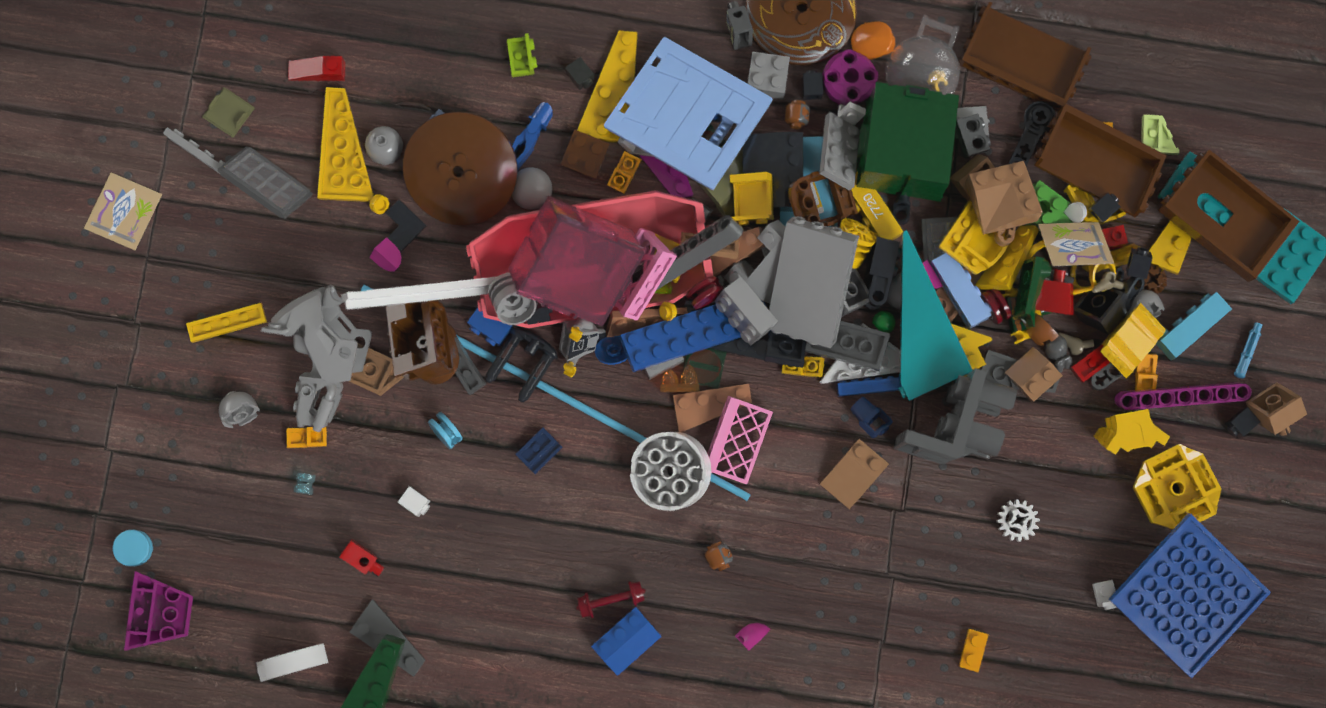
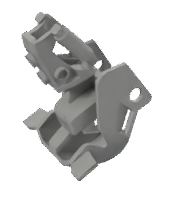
M331 284L327 288L315 289L287 304L271 319V323L263 327L261 331L282 334L284 336L293 335L295 350L307 354L311 358L313 363L312 371L301 374L299 376L300 381L296 383L295 392L298 393V400L294 402L293 411L296 412L298 427L303 428L305 425L313 426V430L316 432H320L322 428L332 421L343 395L341 393L343 390L342 382L350 381L352 373L363 371L372 337V332L369 329H357L341 311L339 305L343 303L342 298L338 296L335 287ZM338 317H340L351 329L350 333L340 323V321L337 319ZM361 336L365 339V346L363 348L357 347L356 337ZM324 386H326L327 393L325 396L322 397L318 410L316 411L314 409V406L319 397L321 389Z

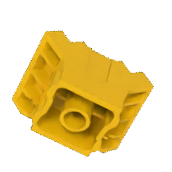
M1140 303L1118 323L1102 343L1103 348L1100 352L1127 378L1155 346L1158 339L1164 335L1166 329Z
M1149 409L1105 418L1106 427L1099 428L1093 436L1105 449L1115 455L1120 448H1123L1128 453L1131 449L1148 446L1152 448L1156 441L1165 446L1170 438L1169 435L1153 424Z

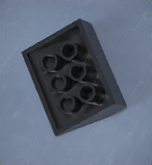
M803 132L750 134L743 145V174L758 172L772 174L773 211L793 212L789 199V186L794 181L803 177Z

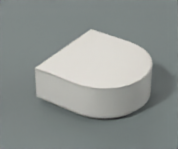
M1074 202L1066 208L1064 213L1073 223H1081L1087 215V209L1083 203Z

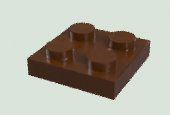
M574 130L561 165L596 179L610 144Z

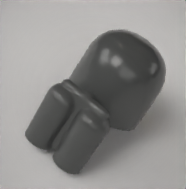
M1059 335L1052 342L1047 340L1044 347L1045 354L1048 358L1055 360V368L1060 373L1063 371V368H1071L1072 357L1067 355L1066 339Z

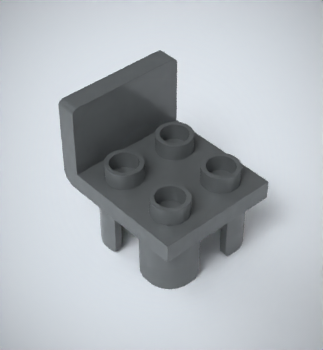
M976 368L965 376L959 375L956 381H951L945 398V402L953 404L951 413L948 412L946 417H940L934 438L906 430L896 437L893 449L938 464H945L948 461L970 454L989 460L990 456L996 457L1004 441V431L973 421L974 415L977 411L997 417L1000 414L1001 408L1006 410L1012 409L1016 400L1017 389L985 379L987 372Z

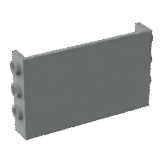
M800 216L792 217L786 222L769 311L778 321L771 328L773 333L786 334L792 339H802L812 345L818 344L828 348L834 345L839 331L859 239L858 235L844 232L838 227L830 228L824 226L821 222H809Z

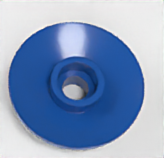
M619 336L605 337L596 345L595 356L604 364H620L628 359Z

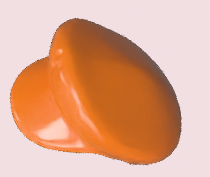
M868 22L860 25L853 32L851 45L853 51L866 56L868 59H875L890 54L894 50L895 38L891 28L886 23Z

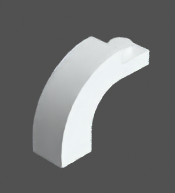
M323 643L257 662L256 665L260 681L262 682L328 663Z

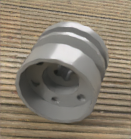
M515 272L504 273L496 277L489 285V299L501 322L508 325H518L532 317L537 304L526 279L522 275Z

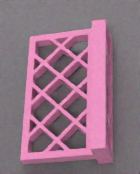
M728 396L707 453L711 463V473L747 484L773 412ZM739 404L746 406L750 414L739 418L737 413ZM759 412L766 413L765 421L757 424L753 415ZM751 416L755 426L745 431L741 421ZM739 422L743 432L733 436L730 431L731 426ZM757 429L759 438L751 443L747 433ZM745 435L749 444L738 448L735 439ZM733 441L736 450L726 454L724 450L725 444ZM750 447L753 452L752 457L744 461L740 451ZM738 453L742 462L732 467L728 457ZM726 459L730 468L725 471L717 470L718 463ZM744 465L746 469L744 479L737 477L734 469Z

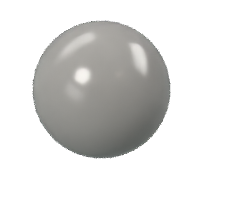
M534 167L518 171L516 185L511 195L514 202L527 210L543 207L552 195V183L549 176L544 171Z

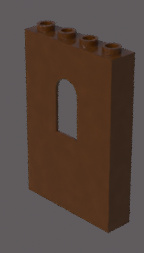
M1210 149L1204 154L1200 152L1194 159V166H1189L1183 173V180H1178L1172 187V194H1167L1161 201L1162 206L1158 211L1244 280L1250 282L1258 277L1300 221ZM1201 194L1211 195L1234 213L1224 227L1199 208L1197 199Z

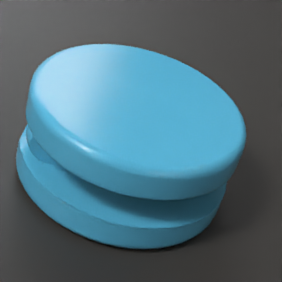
M439 412L436 416L440 424L434 419H430L428 424L447 448L452 449L463 438L447 416Z
M126 530L120 533L113 543V554L116 560L126 566L144 564L151 557L153 551L150 537L139 530Z

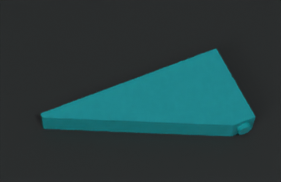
M906 230L902 232L901 387H899V391L903 398L907 397L910 401L957 379L959 375L964 376L972 371V367Z

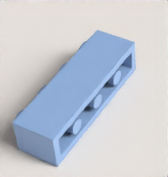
M947 253L931 261L930 265L968 330L991 316L990 306L987 302H983L980 297L981 292L979 288L973 286L970 281L971 276L966 269L964 270L960 263Z

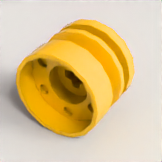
M844 218L838 228H841L844 232L859 236L852 266L853 269L861 266L867 257L866 253L876 243V236L862 223Z

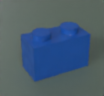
M478 308L467 322L471 326L469 328L470 331L476 335L480 333L486 337L485 341L492 346L497 344L500 347L510 334V330L513 329L512 325L484 318L483 311L479 312Z

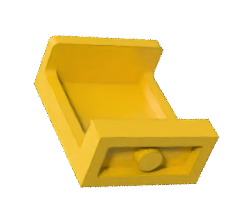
M758 172L730 175V183H733L735 217L732 218L741 226L749 225V222L756 221V224H767L768 220H774L772 174Z

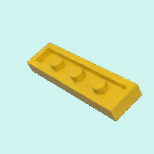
M258 303L186 323L190 341L194 343L266 323L267 319L263 304Z

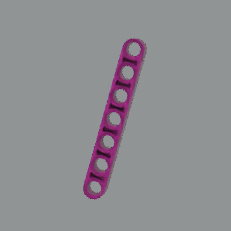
M1237 382L1122 391L1115 396V404L1125 410L1237 402L1248 400L1252 391L1247 384ZM1239 387L1243 390L1240 396L1237 395ZM1222 388L1224 394L1219 398L1218 391ZM1204 390L1205 396L1200 399L1199 392ZM1184 391L1186 398L1181 401L1180 394ZM1163 393L1167 394L1165 402H1162L1160 399ZM1147 394L1148 401L1143 404L1141 399ZM1125 396H1128L1129 403L1124 406L1122 400Z

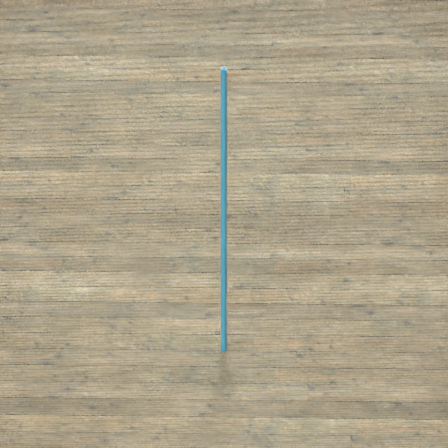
M363 285L361 292L373 289ZM456 335L464 348L492 363L497 356ZM508 362L503 367V369L525 381L530 376V374ZM541 380L537 385L543 391L639 443L647 439ZM711 473V482L748 501L751 494Z

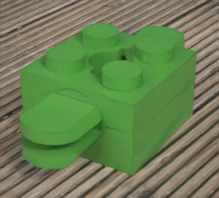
M1040 180L1034 183L1033 187L1041 206L1042 214L1037 222L1026 225H1036L1039 229L1038 234L1042 236L1038 224L1073 223L1063 213L1070 202Z

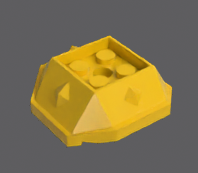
M1181 444L1175 445L1143 461L1133 486V490L1150 522L1172 530L1188 513L1192 514L1199 522L1216 515L1221 487L1204 454ZM1174 483L1179 486L1177 494L1172 489Z

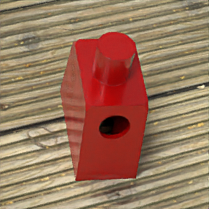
M1054 269L1053 280H1044L1040 295L1036 301L1035 310L1073 315V284L1064 282L1066 271Z
M353 539L350 540L340 554L342 560L365 575L369 571L378 577L385 568L376 562V555ZM362 557H365L369 560V562L367 564H363L360 562V559Z

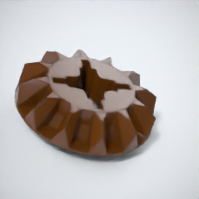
M1151 265L1148 277L1144 279L1143 290H1150L1156 294L1162 292L1167 286L1168 277L1165 274V270L1161 269L1159 265ZM1149 275H1158L1157 279H1155L1156 284L1154 282L1147 284L1150 279Z

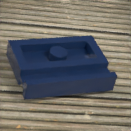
M542 428L515 455L536 475L563 447Z

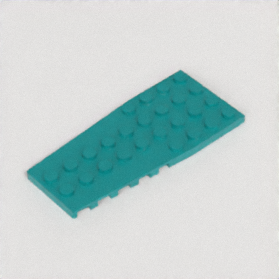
M1189 152L1185 155L1157 197L1159 199H1164L1167 194H1172V187L1178 180H1183L1185 170L1189 166H1194L1196 154ZM1201 194L1197 199L1199 208L1223 227L1234 214L1209 194ZM1296 216L1294 217L1300 222L1256 278V280L1289 304H1293L1326 256V238Z

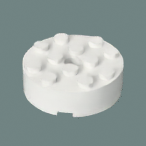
M662 432L654 434L637 447L631 459L630 479L633 488L642 501L655 509L672 511L686 508L703 496L710 483L711 463L704 447L695 438L685 433ZM668 466L673 469L672 476H669L667 473Z

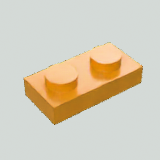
M968 629L958 667L979 673L989 634Z

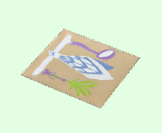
M110 173L84 229L136 250L162 194Z
M1099 222L1038 224L1052 266L1114 264Z

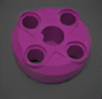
M850 49L834 55L827 62L822 74L823 89L826 95L836 104L845 106L849 102L856 105L865 102L870 97L878 78V72L873 63L866 56ZM844 58H849L852 63L845 62ZM864 75H869L872 80H866ZM827 77H833L835 82H830ZM847 94H853L855 99H850Z

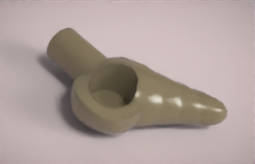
M1108 271L1092 289V292L1097 293L1113 287L1122 289L1124 284L1116 280L1114 272Z
M1058 333V335L1066 339L1067 347L1073 355L1078 356L1083 352L1084 348L1094 347L1093 339L1082 341L1080 338Z

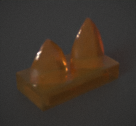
M687 365L681 376V384H679L677 375L673 370L668 369L662 378V384H660L661 392L699 391L695 370L691 365Z

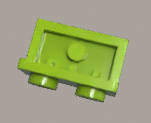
M526 33L525 37L507 39L512 77L534 75V68H537L536 56L532 57L531 50H535L534 40L529 38V33Z

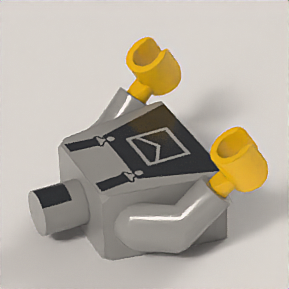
M579 317L577 320L563 321L559 350L567 360V363L563 365L565 375L573 377L576 373L575 365L578 359L596 350L597 340L606 337L603 327L596 328L590 319Z

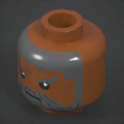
M793 100L786 105L784 121L792 129H801V126L808 124L810 108L804 101Z
M720 541L707 547L708 550L705 552V557L711 569L718 568L720 572L730 567L728 563L733 561V556L727 544H722Z

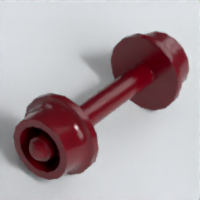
M628 581L630 590L592 601H590L588 593H585L584 596L577 598L579 605L576 609L581 612L582 618L588 616L594 618L592 609L629 598H633L634 606H637L639 602L645 601L643 594L646 590L641 588L640 581Z

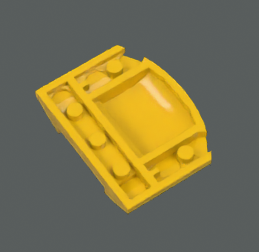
M970 199L948 233L943 237L939 248L976 275L994 265L1004 254L1008 245L1004 247L999 246L994 239L995 232L983 235ZM1004 232L1001 236H1003L1004 240H1006L1007 238L1005 237Z

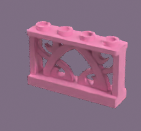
M639 228L602 289V292L616 305L624 317L638 320L677 255L670 251L652 231ZM644 263L643 275L639 281L632 284L635 267Z

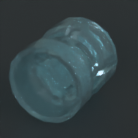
M296 473L297 484L294 486L293 492L313 495L314 489L312 485L315 482L316 476Z

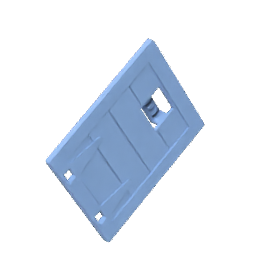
M664 37L604 123V128L708 189L714 190L772 103V97ZM657 57L661 61L657 67H654L651 64ZM624 103L629 105L625 114L620 112ZM719 114L722 116V121L709 141L701 137L715 115ZM735 123L737 125L724 146L720 148V143Z

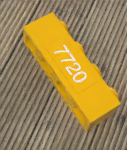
M856 172L855 185L851 190L857 211L863 217L861 219L862 223L871 229L876 238L895 240L902 235L903 230L877 190L857 187L858 172Z

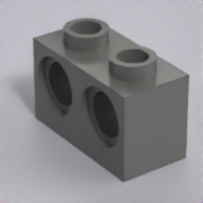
M978 113L956 120L955 131L965 159L985 153L990 149L989 146H991L990 138L988 135H985L983 129L985 128L984 120L982 117H979ZM967 122L974 125V131L967 129ZM973 140H977L980 143L979 149L973 147Z

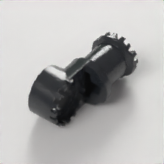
M897 192L892 214L899 225H905L910 220L911 203L909 202L910 197L901 195V192ZM900 211L907 214L903 220L896 218V214Z

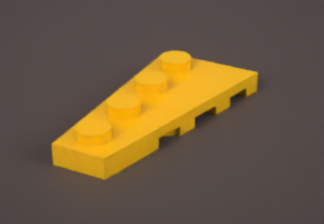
M1170 220L1150 247L1149 252H1151L1153 257L1151 265H1159L1163 270L1176 275L1179 274L1192 237Z
M1021 225L1015 231L1014 240L1008 245L1001 258L990 268L986 269L975 284L979 289L1011 290L1039 232L1037 226Z

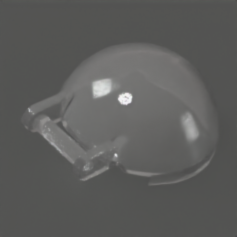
M924 14L917 35L902 41L891 52L887 60L886 80L890 86L899 85L906 87V85L929 88L930 91L942 92L944 95L947 93L953 94L958 86L960 77V63L952 49L959 26L955 25L953 27L929 19ZM925 25L951 34L948 44L937 37L922 35Z

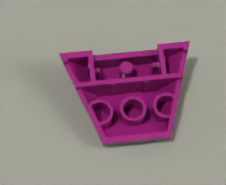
M135 571L124 651L188 636L193 596Z

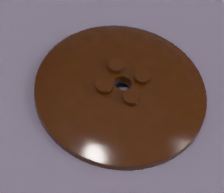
M448 112L426 121L412 135L404 153L403 175L411 197L428 215L452 225H472L488 220L506 205L516 185L517 161L511 143L495 124L476 114ZM454 167H462L464 170L463 175H456Z

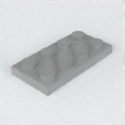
M830 112L825 116L819 174L850 191L855 185L860 129Z

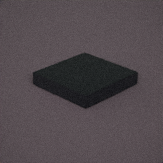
M770 330L767 338L765 361L803 368L806 341L792 339L789 335L776 334Z

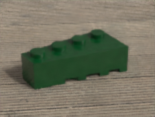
M386 634L341 708H385L406 641L405 639Z

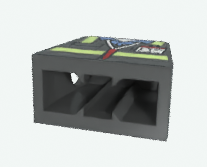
M732 1L727 5L726 22L733 48L737 50L752 46L753 28L746 7H739L737 1Z

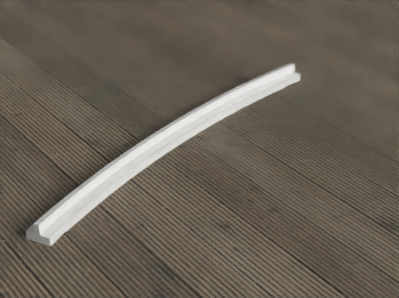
M615 261L609 272L602 270L605 263L522 273L520 275L526 279L530 289L571 283L576 284L609 279L619 261ZM644 263L637 265L633 271V274L641 270L644 266ZM496 277L366 290L363 292H347L341 296L342 302H345L346 309L348 310L430 300L437 301L449 298L454 299L466 296L471 297L488 294L489 285Z

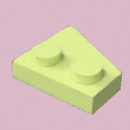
M1144 114L1142 116L1141 142L1163 154L1178 155L1179 149L1174 145L1173 136L1166 127L1164 117Z

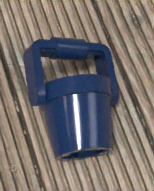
M865 397L860 398L850 409L859 421L860 427L872 438L884 434L893 423L892 419L881 408L873 405ZM880 417L885 423L874 431L869 425Z

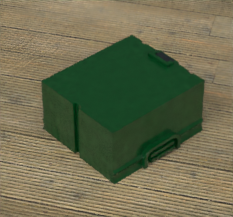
M876 82L870 97L866 101V113L863 123L860 125L857 152V187L874 189L877 192L889 194L901 192V195L941 202L950 181L959 95L949 93L944 95L942 92L930 91L929 88L910 85H906V87L899 85L888 86L887 83Z

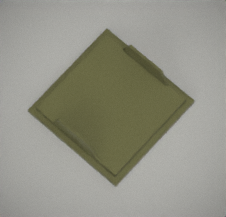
M224 87L219 95H216L209 104V108L202 118L234 138L255 107Z

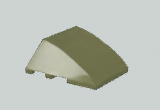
M741 150L714 190H710L698 183L717 205L716 208L723 216L729 215L731 217L734 212L733 183H730V175L743 174V152Z

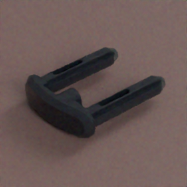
M514 328L510 330V337L488 369L485 381L491 383L496 380L521 340L526 341L528 344L524 351L527 354L534 356L538 349L543 351L542 353L544 354L519 392L518 400L523 403L530 398L552 361L558 359L556 350L540 336L521 328ZM512 344L504 359L501 360L509 345ZM542 364H545V366H544L543 369L541 370V372H540V374L538 375V377H537L536 379H533V378L535 377V375L537 374V372L539 371V369H540V367L542 366Z

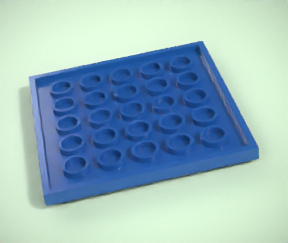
M1188 513L1108 600L1192 679L1271 592L1192 514Z

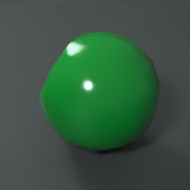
M880 311L875 314L872 323L879 331L891 333L896 326V319L892 313Z

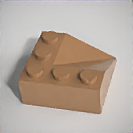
M1024 161L968 175L965 185L983 235L1039 220L1042 209Z

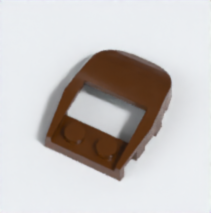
M819 171L799 178L789 186V199L794 216L803 217L806 221L821 222L824 226H832L847 218V216L858 213L852 190L849 191L828 179L838 215L820 219L810 185L812 182L827 179L819 174Z

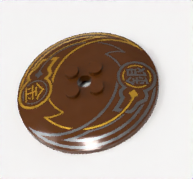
M746 0L745 6L753 28L752 38L759 48L766 54L790 57L789 65L796 66L818 64L837 54L851 37L857 16L856 0ZM800 4L805 5L807 8L803 13L799 12L796 8Z

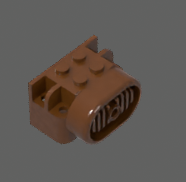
M438 300L386 306L389 328L387 335L391 345L390 355L393 361L394 376L399 377L403 375L405 379L410 381L421 378L433 385L448 381L458 368L459 352L455 342L456 333L454 328L447 322L446 310L443 304Z

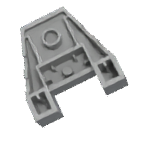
M779 220L768 224L757 237L770 252L756 269L746 260L736 263L724 278L731 284L741 276L760 300L770 304L785 226Z

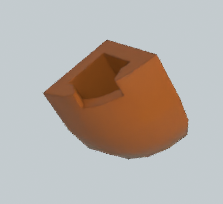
M1035 313V327L1027 329L1030 338L1036 345L1040 346L1044 345L1043 342L1047 340L1054 341L1059 335L1042 317Z

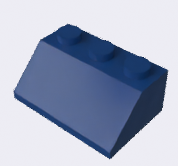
M635 607L591 647L618 676L662 636Z

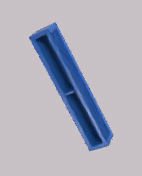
M900 375L897 378L888 376L887 379L877 377L875 380L866 378L863 381H858V379L851 380V382L839 381L837 384L838 397L899 391V387H901Z

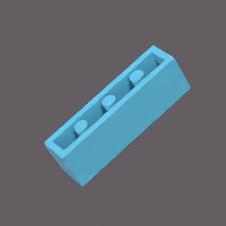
M1217 292L1212 295L1206 294L1200 299L1202 303L1198 307L1192 306L1186 312L1188 315L1184 319L1181 317L1172 324L1174 328L1170 331L1166 329L1164 335L1159 338L1160 340L1157 341L1156 345L1170 360L1177 358L1232 310Z

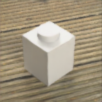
M410 486L398 501L399 504L418 517L421 514L424 515L430 508V505H428L430 500Z

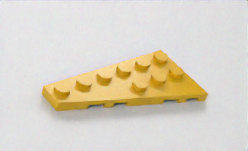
M618 31L577 131L602 141L618 142L619 136L605 129L604 123L635 79L637 32ZM624 103L620 112L625 114L629 105Z
M326 87L317 198L320 200L370 202L374 195L345 88Z

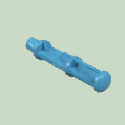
M1255 322L1253 329L1249 332L1250 334L1234 372V376L1244 379L1246 377L1247 369L1261 336L1262 324Z

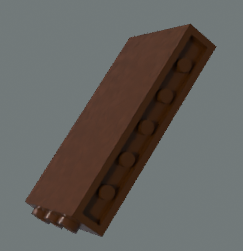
M989 1L986 7L982 6L978 14L981 17L979 23L975 22L970 31L973 33L972 38H967L963 46L965 53L959 66L1032 100L1046 102L1054 110L1059 111L1065 103L1067 104L1069 97L1073 98L1077 90L1074 86L1083 77L1084 71L1082 69L1084 65H1088L1092 57L1089 54L1092 48L1088 47L1083 51L990 8L992 2Z
M1065 103L1059 110L1056 118L1053 117L1048 126L1051 129L1049 133L1046 132L1041 141L1044 143L1043 147H1039L1034 156L1037 159L1034 166L1096 198H1100L1104 193L1114 194L1120 201L1118 202L1121 206L1119 210L1135 218L1140 213H1144L1149 205L1147 200L1155 191L1153 186L1162 175L1160 170L1167 155Z

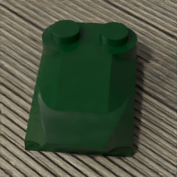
M1037 256L1025 260L1022 265L1013 317L1018 318L1026 329L1035 327L1036 301L1040 295L1044 279L1050 276L1052 270L1049 261Z

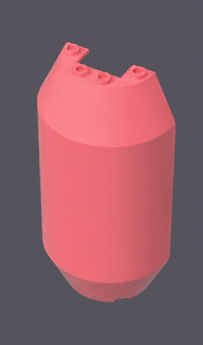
M655 190L509 215L469 242V245H466L468 257L472 256L470 258L471 268L476 269L477 276H474V279L497 277L510 272L518 274L530 273V269H526V263L529 261L545 260L542 248H544V242H549L548 237L535 238L533 227L589 218L590 229L572 232L573 236L578 235L579 239L583 240L585 252H583L584 257L579 258V263L573 262L572 267L594 264L589 233L591 230H607L609 256L617 261L614 242L633 239L639 228L652 231L654 234L680 244L681 232L697 234L705 229L703 203ZM711 258L705 259L680 275L677 284L670 281L656 290L645 308L660 306L663 302L675 303L686 296L687 292L697 283L712 277ZM608 278L576 284L545 287L550 289L551 300H548V302L551 301L553 313H549L550 320L530 325L525 321L517 326L533 328L562 323L563 321L577 320L579 317L591 318L608 315L612 311L620 310L602 292ZM480 295V300H477L479 312L483 311L484 318L500 321L489 299V295Z

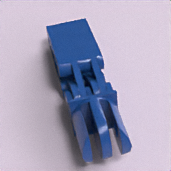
M543 102L536 107L533 114L529 116L531 123L516 137L512 148L515 156L520 148L524 145L526 146L523 153L516 159L517 171L534 151L541 129L546 131V127L553 116L552 108L548 103Z

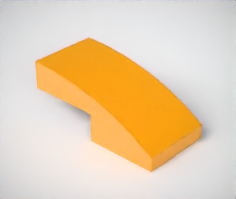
M1148 353L1142 362L1136 366L1135 390L1156 389L1158 377L1156 374L1157 354Z
M313 427L287 428V448L327 446L326 427L322 428L320 432L314 431Z

